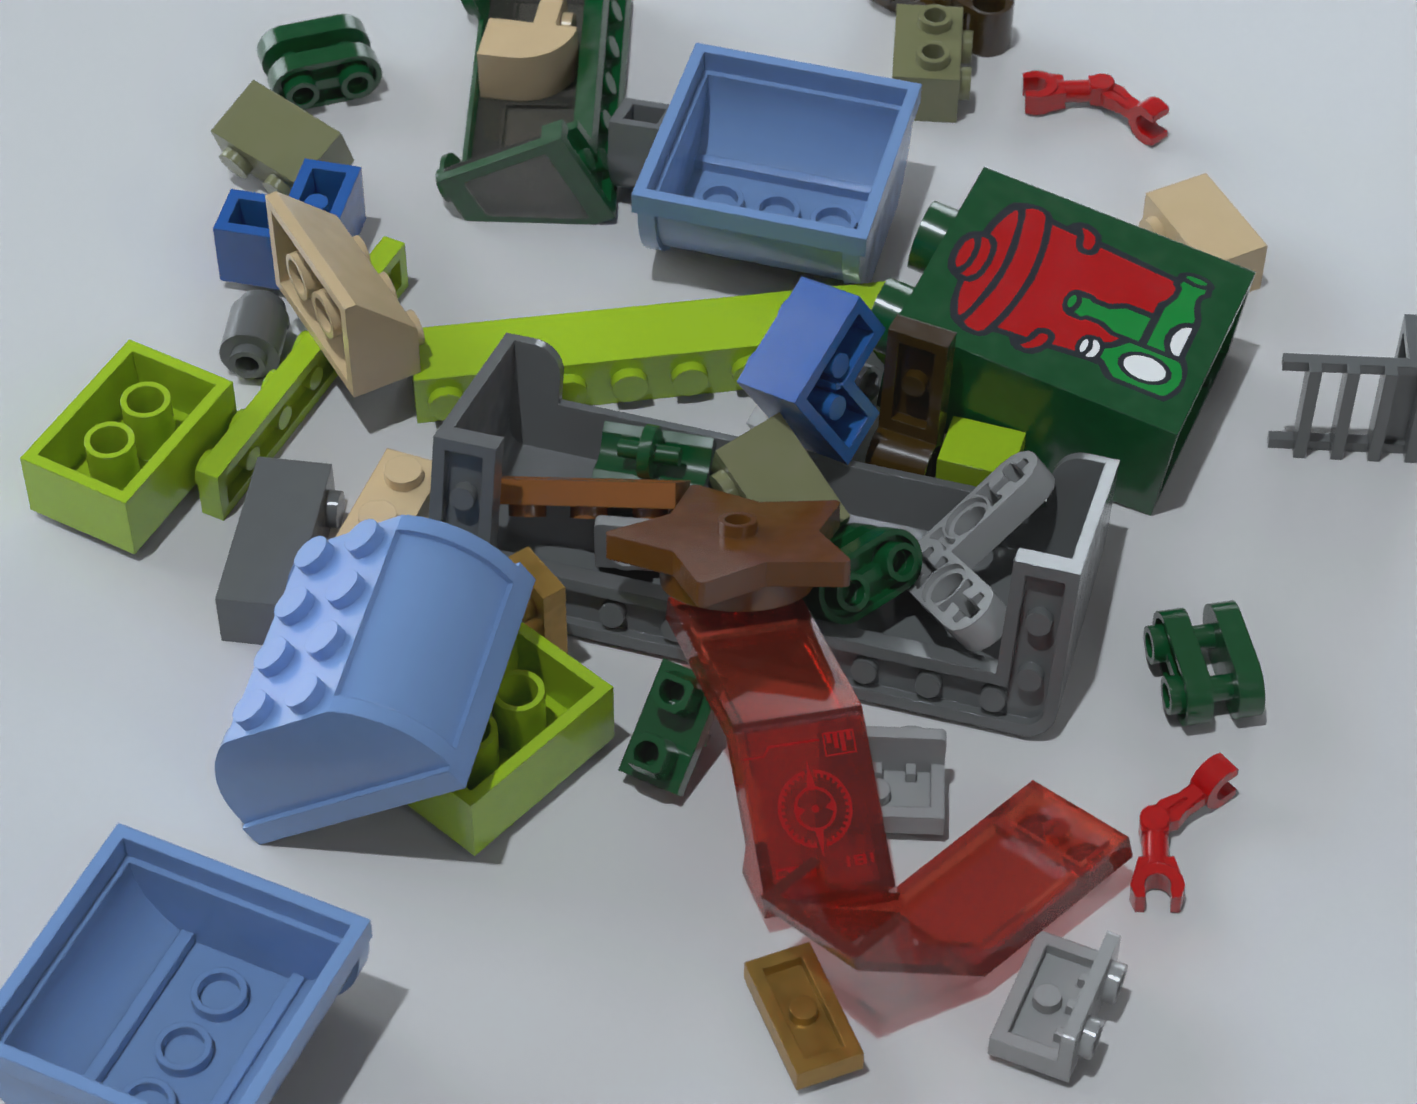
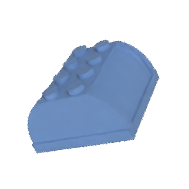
M696 43L631 194V208L633 213H637L639 236L643 246L660 251H667L671 247L840 279L843 280L844 285L870 283L898 206L907 164L912 125L921 102L922 84Z
M400 515L379 523L374 519H366L357 524L349 533L328 540L324 536H316L307 541L295 556L288 575L285 592L275 606L274 619L263 646L254 658V669L241 700L234 708L232 724L226 731L216 755L215 777L218 788L227 805L244 823L242 829L257 844L261 845L466 788L536 580L533 575L520 562L515 564L500 550L480 537L456 526L420 516Z
M117 823L0 989V1098L5 1104H270L336 997L354 984L364 968L369 955V941L373 937L371 920Z

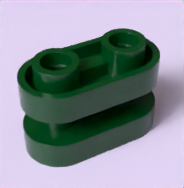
M337 14L277 26L266 32L257 45V55L264 73L268 76L267 80L270 90L303 110L363 98L372 93L382 79V69L375 52L371 48L370 39L363 23L357 17L349 14Z
M861 523L845 524L839 527L830 541L851 560L850 585L848 587H813L808 595L783 607L791 614L837 624L854 623L903 593L916 582L923 563L920 544L914 535L903 529L877 527Z
M1234 600L1206 604L1203 609V624L1192 626L1190 617L1183 607L1156 611L1154 613L1152 625L1144 627V647L1149 663L1151 665L1159 664L1162 673L1161 697L1167 715L1176 714L1179 723L1183 727L1210 723L1214 716V702L1218 701L1225 702L1227 710L1233 719L1263 714L1266 697L1262 669L1240 608ZM1203 650H1207L1215 673L1213 676L1209 674L1202 654Z

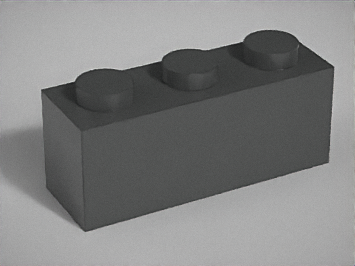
M257 457L215 597L221 641L263 645L275 616V606L285 592L288 575L297 552L310 539L316 536H324L328 540L330 539L328 537L331 528H340L344 515L345 498L343 491L335 490L332 464Z

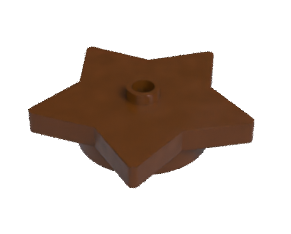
M691 485L671 514L606 532L607 559L660 572V585L669 596L698 608L725 612L769 610L786 606L802 599L811 592L813 587H848L850 585L851 560L830 541L840 527V502L837 500L758 502L708 487Z

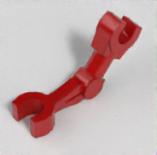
M1036 70L1022 73V95L1025 96V114L1042 115L1064 109L1065 103L1089 102L1090 105L1103 106V108L1126 117L1133 134L1143 144L1152 146L1168 136V130L1158 125L1155 121L1169 114V106L1162 99L1155 96L1148 97L1140 102L1123 86L1116 84L1114 78L1109 74L1099 73L1088 76V79L1064 80L1062 74Z
M1221 752L1209 757L1200 765L1187 787L1176 794L1160 799L1155 805L1143 808L1140 812L1138 833L1142 856H1138L1131 879L1129 898L1134 912H1144L1145 893L1155 888L1162 889L1169 895L1170 912L1181 911L1184 902L1185 882L1175 856H1169V832L1178 830L1190 815L1206 805L1209 809H1217L1225 805L1236 795V788L1228 781L1238 775L1239 769Z

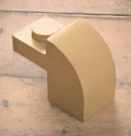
M540 0L533 22L489 18L477 52L480 97L511 101L539 100L561 92L575 80L578 75L579 66L577 18L575 13L568 12L567 0Z

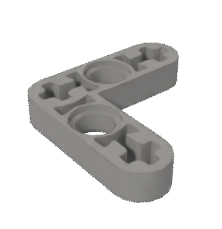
M1031 451L1019 452L1001 463L918 541L923 556L922 569L916 582L907 591L965 649L971 652L990 647L1001 638L1007 605L993 589L972 569L1049 497L1055 485L1053 474L1037 455ZM978 610L979 612H978L974 617H972V618L970 619V617L973 616V615L976 613V611Z

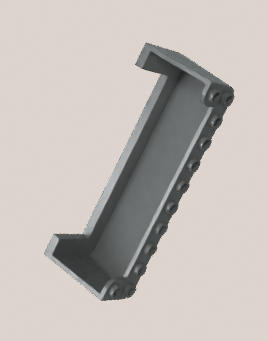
M506 332L433 436L429 518L468 531L490 543L507 557L529 546L565 586L567 634L1021 736L1042 734L1056 720L1106 542L1120 463L1118 459L1089 453H1073L1062 458L1053 470L1052 474L1055 478V485L1047 501H1044L972 569L993 589L1007 605L1001 638L990 647L971 652L965 649L907 590L851 624H837L791 614L783 606L752 612L708 610L682 603L669 596L660 585V572L626 571L617 568L595 567V519L570 518V506H547L546 517L508 516V504H500L502 476L591 478L600 452L602 430L605 421L643 427L647 424L661 426L662 430L713 437L717 443L716 450L739 437L563 400V361L558 352L542 340ZM807 451L849 513L850 519L848 523L903 529L914 535L917 541L925 536L976 488V486L853 460L847 465L821 454ZM709 480L707 487L713 489ZM977 610L976 613L970 617V619L974 617L979 611Z

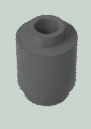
M254 289L244 293L232 305L219 355L222 363L233 373L244 378H264L272 369L278 368L290 323L286 305L278 295L267 290Z

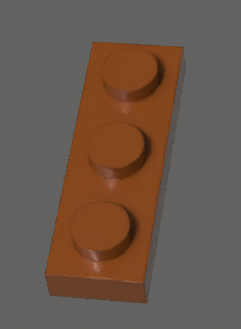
M502 476L500 504H508V516L546 517L547 506H570V518L595 519L598 515L608 516V507L632 508L633 518L653 519L671 514V509L676 507L690 487V480Z

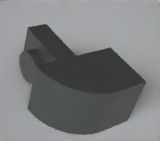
M625 98L609 120L608 170L610 180L614 186L634 189L670 104Z

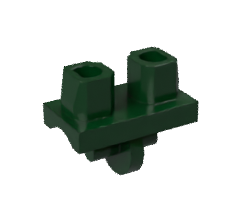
M605 421L602 430L600 452L591 478L690 480V486L700 485L707 487L717 443L713 437L662 430V427L658 425L647 424L643 427Z
M663 658L618 770L671 793L683 796L703 747H707L711 735L708 733L728 684Z

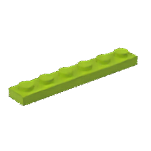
M384 236L369 254L371 264L378 274L381 272L387 273L394 285L397 299H399L408 287L405 243ZM307 330L302 331L298 335L292 351L277 369H272L266 375L260 391L248 406L235 413L228 431L215 447L206 450L200 457L195 470V481L199 488L202 513L223 521L247 492L257 457L274 458L338 376Z

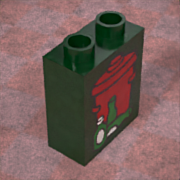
M983 167L959 210L937 201H933L927 209L915 235L907 264L909 269L922 273L915 287L891 277L882 286L871 311L886 330L875 346L874 351L886 355L888 329L897 314L957 332L944 433L947 434L953 416L1026 432L1024 451L1035 453L1051 473H1053L1056 464L1062 458L1073 453H1089L1118 459L1120 463L1113 501L1151 516L1228 356L1256 272ZM883 376L876 405L879 407L881 404Z

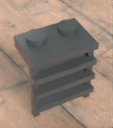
M1404 314L1395 358L1283 353L1281 361L1282 371H1303L1305 374L1293 432L1268 431V448L1292 449L1293 458H1306L1307 450H1328L1330 460H1342L1344 451L1366 452L1367 461L1376 462L1380 461L1381 453L1403 454L1404 463H1417V314ZM1322 373H1342L1330 433L1311 432ZM1360 374L1380 375L1367 435L1348 434Z

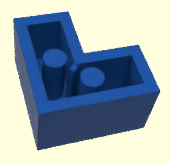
M305 158L289 196L338 216L352 237L360 235L366 220L361 167ZM230 189L213 227L221 281L280 290L275 280L265 195L267 194Z
M801 276L788 299L781 305L777 317L756 351L747 360L746 366L736 382L768 418L780 412L805 449L848 465L880 413L854 381L886 328L860 296Z

